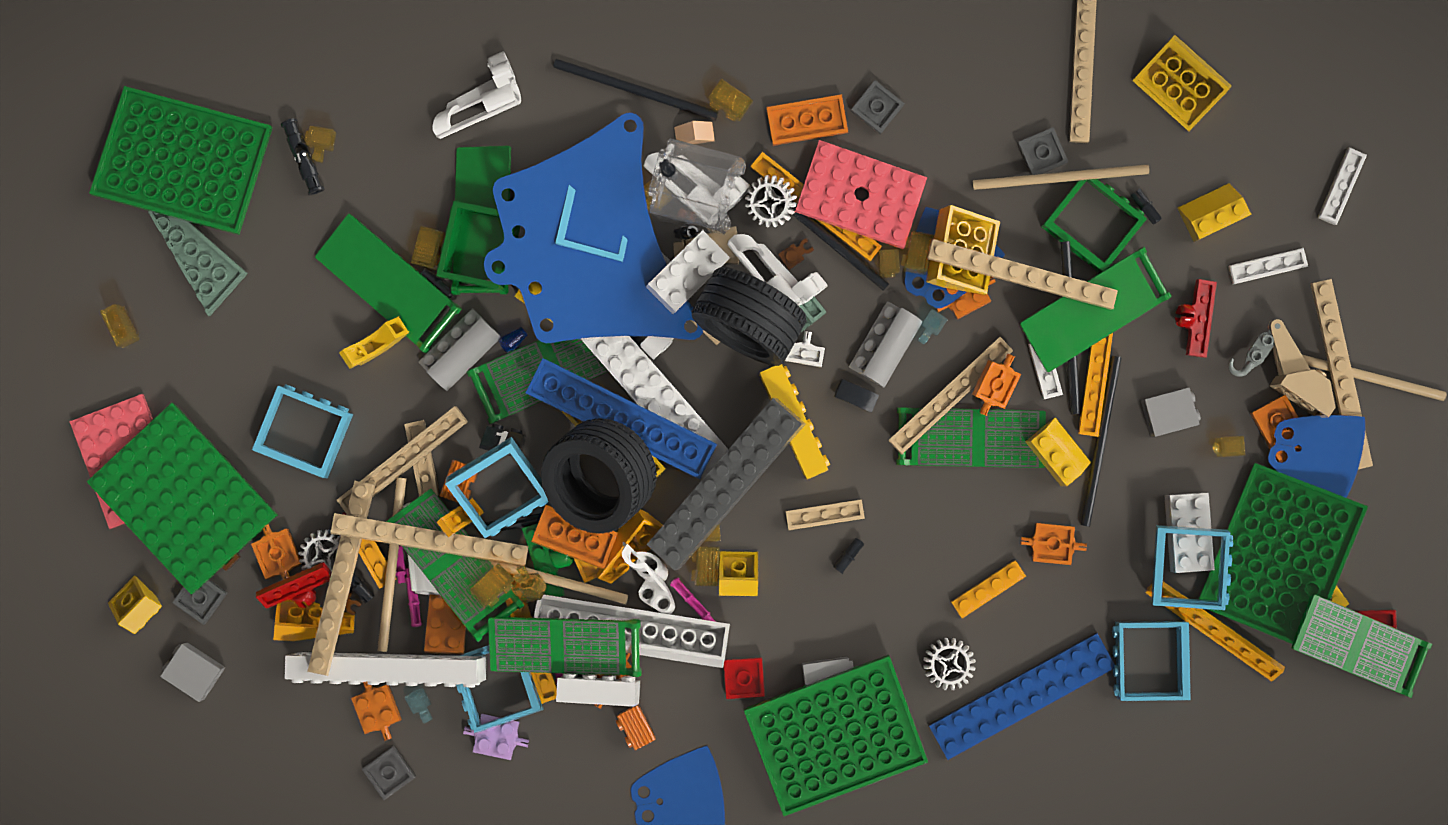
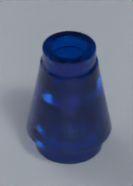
M520 327L502 336L498 342L503 350L509 353L510 351L513 352L528 335Z

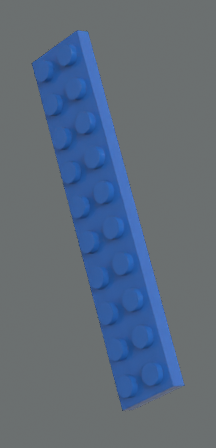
M542 358L526 391V394L581 421L602 418L622 423L633 430L644 441L652 456L699 479L717 446L716 443Z
M1094 633L928 726L945 757L949 760L1115 668V664L1098 633Z

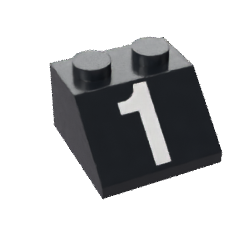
M493 424L492 427H486L479 448L489 451L512 437L523 452L526 435L522 434V430L511 428L510 432L503 430L504 426Z

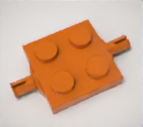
M990 276L989 285L996 283L995 279H993L994 277ZM947 288V292L951 295L958 292V290ZM966 292L951 304L938 308L936 311L939 313L949 308L958 320L990 303L991 299L988 294Z
M1007 353L1003 364L995 363L991 360L987 361L972 395L984 402L979 413L987 416L991 405L1005 409L1021 376L1020 373L1010 367L1015 356Z
M1035 523L1033 537H1021L1020 539L1028 541H1020V545L1032 546V561L1071 565L1072 555L1075 550H1087V548L1079 547H1087V543H1077L1075 541V527Z
M268 524L263 529L265 536L251 545L264 578L268 580L274 576L281 575L284 580L290 577L289 571L302 563L299 562L300 556L289 529L286 528L279 532H272Z
M367 681L363 682L365 691L351 699L364 734L381 730L384 741L389 740L392 737L388 727L402 720L390 686L373 687L368 685Z

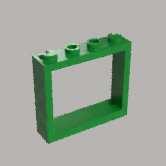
M1099 179L1078 180L1041 228L1059 242L1070 241L1071 252L1096 272L1101 273L1111 265L1147 218L1144 217L1143 211L1138 208L1134 209L1129 205L1130 202L1125 197H1119L1115 194V190L1110 185H1104ZM1086 181L1137 221L1105 262L1054 223L1055 219Z
M454 201L453 206L450 208L449 223L445 229L446 236L441 247L442 254L437 265V276L448 280L506 291L508 285H498L492 281L450 273L464 210L499 216L498 209ZM516 225L512 229V234L515 238H519L520 225ZM497 261L495 273L501 274L505 270V265L502 261Z

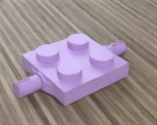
M481 714L480 722L482 725L500 717ZM514 720L479 733H474V730L465 726L464 730L469 731H464L463 733L475 736L474 753L507 760L512 759L513 750L516 745L528 748L526 743H529V739L518 737L519 721Z

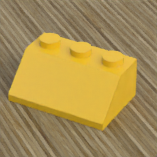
M1230 183L1177 208L1193 242L1251 215L1244 198Z
M1055 417L1025 441L1060 486H1068L1091 463Z

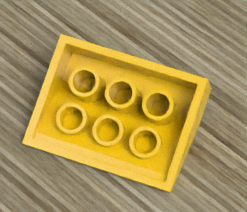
M1176 35L1164 45L1132 80L1188 131L1202 119L1232 86Z
M949 205L939 210L934 239L994 256L1000 221ZM933 260L929 262L926 278L927 283L943 288L983 295L987 294L990 276Z

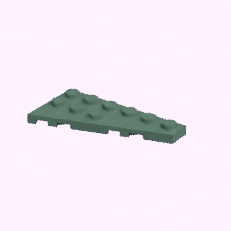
M148 211L159 232L163 235L167 246L175 256V260L186 279L194 289L197 298L205 308V312L208 316H211L248 273L190 222Z

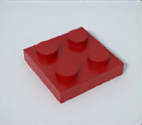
M762 657L724 660L726 699L765 697Z

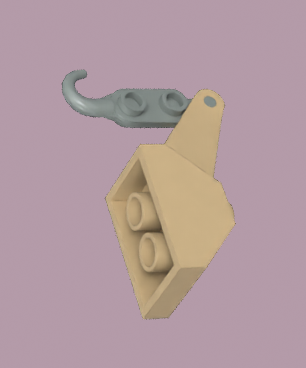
M1279 319L1271 321L1268 324L1269 331L1258 336L1247 352L1243 369L1236 370L1233 367L1234 359H1230L1228 363L1229 371L1237 377L1247 375L1251 369L1261 364L1273 348L1279 376H1275L1269 385L1282 395L1286 394L1290 401L1312 416L1319 415L1322 418H1326L1336 408L1331 381L1326 378V374L1321 370H1310L1284 323Z

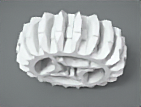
M766 175L764 180L762 178L757 179L758 184L756 182L751 184L754 189L749 188L747 190L751 195L745 197L746 200L750 201L746 204V207L752 208L748 211V214L754 213L755 216L752 219L755 221L759 218V225H762L765 221L766 227H769L771 222L773 227H777L778 222L783 225L785 223L784 219L790 220L789 214L795 213L790 207L797 206V203L792 202L797 196H791L790 193L794 191V188L787 189L790 185L789 182L784 185L782 184L784 178L781 177L777 182L776 175H773L771 180ZM765 187L764 199L757 201L759 191ZM772 187L779 189L784 196L776 195ZM770 197H772L771 199H774V201L778 200L772 205L771 203L769 204L768 202H765L768 199H770ZM785 202L783 212L777 216L778 204ZM759 207H765L771 216L764 214Z
M318 530L317 535L315 533L310 534L311 539L305 538L304 540L307 545H300L305 550L298 553V555L304 556V559H300L299 562H305L306 564L302 566V570L324 562L332 571L334 566L333 557L337 553L341 535L336 538V534L330 535V530H325L324 534L322 530ZM320 540H329L336 546L328 549L324 544H321ZM315 545L316 556L311 560V551ZM322 552H331L327 556L328 559H320L321 555H323Z
M944 638V644L937 640V648L933 644L930 645L934 649L933 652L926 650L930 658L924 657L923 660L929 662V664L923 665V668L930 670L925 675L927 677L933 675L929 681L933 683L937 680L936 687L938 688L942 683L944 690H947L948 684H950L951 690H955L954 684L962 688L960 682L963 681L967 684L968 680L965 677H973L969 673V670H975V667L970 666V664L976 662L975 659H969V657L973 656V652L966 653L969 646L965 645L961 648L963 645L961 640L957 645L955 638L951 639V643H949L948 638ZM949 648L954 649L953 652H951L946 657L938 655L942 650ZM959 652H961L964 658V668L957 664ZM941 659H943V660H945V661L948 660L949 662H950V659H952L951 662H952V663L954 664V666H956L957 668H955V667H952V668H951V667L949 666V669H947V665H946L945 662H943ZM935 660L942 664L940 676L935 672ZM952 671L961 673L956 678L945 679Z

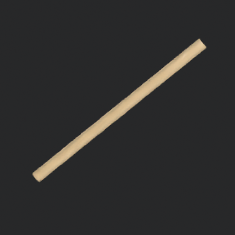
M1149 164L973 180L974 190L1145 175L1149 174Z
M1302 354L1308 366L1330 371L1328 361ZM1351 367L1353 378L1441 401H1444L1446 398V392Z
M397 477L393 516L403 509L406 478ZM389 544L377 650L381 652H387L399 550V545Z
M489 561L497 570L622 604L627 603V594L519 565Z

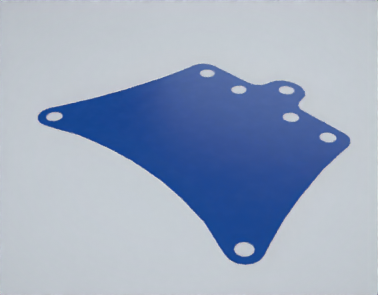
M625 113L575 146L537 165L502 177L494 183L493 194L504 232V241L501 246L488 252L484 260V269L487 277L493 283L498 285L511 284L520 289L534 333L541 342L554 343L581 338L613 336H654L695 340L703 333V329L698 324L697 330L693 333H688L684 328L686 321L693 320L691 313L693 307L688 300L672 314L646 288L667 264L658 246L647 209L641 162L644 127L641 118L634 113ZM626 120L636 122L637 128L634 132H627L624 129V122ZM569 185L576 191L564 240L619 254L622 237L624 236L628 241L623 262L555 244ZM510 188L514 191L515 197L512 201H505L502 198L501 193L504 189ZM520 225L524 227L525 235L522 238H515L513 236L512 229L514 226ZM502 261L505 265L504 272L501 274L494 273L492 270L493 262ZM536 281L541 284L542 291L539 294L534 295L530 293L528 287L531 282ZM545 318L553 322V329L549 332L543 331L540 327V322Z

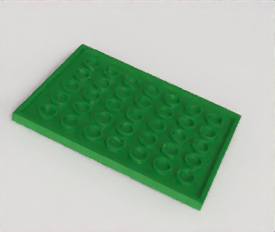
M124 86L89 194L239 235L273 127L268 124Z
M171 403L87 481L92 489L191 595L278 516L175 403Z
M1255 463L1228 527L1230 535H1233V547H1229V555H1232V565L1228 566V574L1231 575L1230 586H1227L1226 593H1229L1228 605H1225V610H1207L1293 644L1311 595L1315 594L1329 601L1331 600L1368 506ZM1221 547L1214 561L1215 570L1210 571L1199 600L1217 601Z
M889 654L744 708V713L783 816L928 763Z

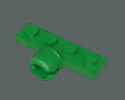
M538 523L523 527L522 531L535 570L559 576L558 569L570 566L573 563L572 557L531 542ZM539 581L543 595L555 597L565 595L563 587Z

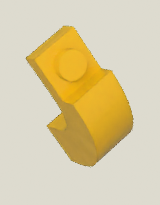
M398 316L385 322L367 338L341 350L339 354L349 369L357 365L361 366L394 346L409 331Z

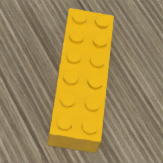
M781 364L760 372L759 376L770 400L777 398L805 423V426L790 442V446L805 479L827 471V466L830 463L827 456L822 455L819 450L822 445L819 438H814L812 434L814 427L811 420H806L804 416L806 409L803 402H798L796 395L799 393L795 384H790L788 378L791 375L787 366L783 367Z

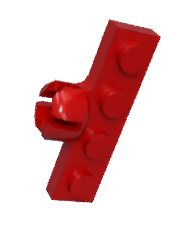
M1196 279L1192 305H1179L1175 314L1184 315L1181 318L1175 317L1176 325L1185 327L1189 331L1186 355L1207 358L1217 282Z
M322 562L256 591V598L266 609L285 600H292L299 608H306L307 606L303 601L308 606L315 602L316 591L313 588L329 582L332 571Z

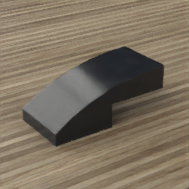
M841 379L834 397L872 413L879 395Z

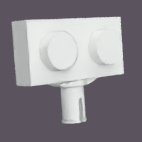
M804 331L803 342L794 344L785 361L822 367L825 348L810 344L812 332L808 333L807 338L808 331Z

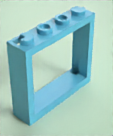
M569 185L555 244L623 262L628 241L624 236H622L619 254L564 240L576 191Z
M287 384L284 387L277 386L252 450L319 477L328 478L353 414L349 413V409L344 406L338 405L337 408L331 406V401L320 398L319 401L313 399V394L302 391V394L295 392L296 388ZM283 394L342 417L322 468L263 445Z
M512 437L446 477L445 485L484 538L490 535L495 536L500 532L501 528L513 525L519 517L528 516L537 506L542 507L549 502L543 490L542 479ZM511 453L539 495L487 526L457 485Z
M1156 525L1152 604L1155 606L1225 610V605H1228L1229 593H1226V590L1231 582L1228 566L1232 565V555H1229V547H1233V535H1230L1228 530ZM1166 533L1221 536L1217 601L1162 597Z
M1115 622V626L1112 628L1113 638L1116 640V646H1113V656L1116 657V665H1114L1115 668L1113 669L1114 677H1116V684H1114L1113 688L1114 696H1117V699L1120 701L1191 700L1189 622ZM1177 627L1178 692L1125 693L1123 628Z
M489 645L459 656H483L489 654ZM520 672L531 707L482 725L470 687H463V684L456 685L458 692L463 695L462 706L465 712L468 711L470 718L467 720L468 725H470L471 730H474V733H479L543 710L531 672Z

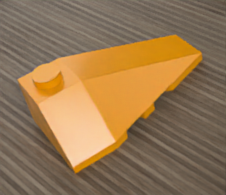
M640 509L627 523L619 528L604 569H599L597 578L612 584L627 572L629 565L622 557L623 542L628 544L635 552H647L651 549L647 543L663 524L646 511ZM631 553L630 559L633 563L638 558Z
M285 600L277 604L273 640L298 641L316 638L323 607H320V604L315 602L308 606L303 601L307 607L299 608L292 600ZM344 612L339 635L354 633L355 615L352 616Z

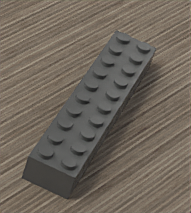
M772 398L647 545L674 570L681 569L805 426V423L780 400Z

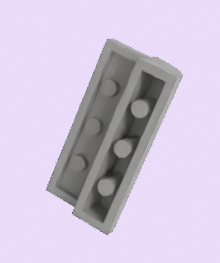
M887 301L849 368L884 388L920 328L922 321L909 311Z
M472 308L418 363L442 388L448 391L501 336Z

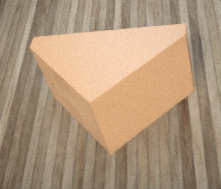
M691 121L674 127L677 146L715 141L712 122Z

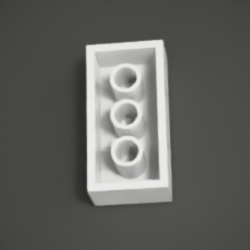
M702 230L646 288L674 314L712 276L714 271L722 267L730 257Z
M1209 493L1164 495L1167 526L1211 529ZM1167 533L1170 572L1215 570L1212 536Z
M566 673L562 677L557 678L556 702L636 706L639 704L640 680H635L636 677L632 676L616 679V675H605L602 678H597V674H585L582 677H578V674Z

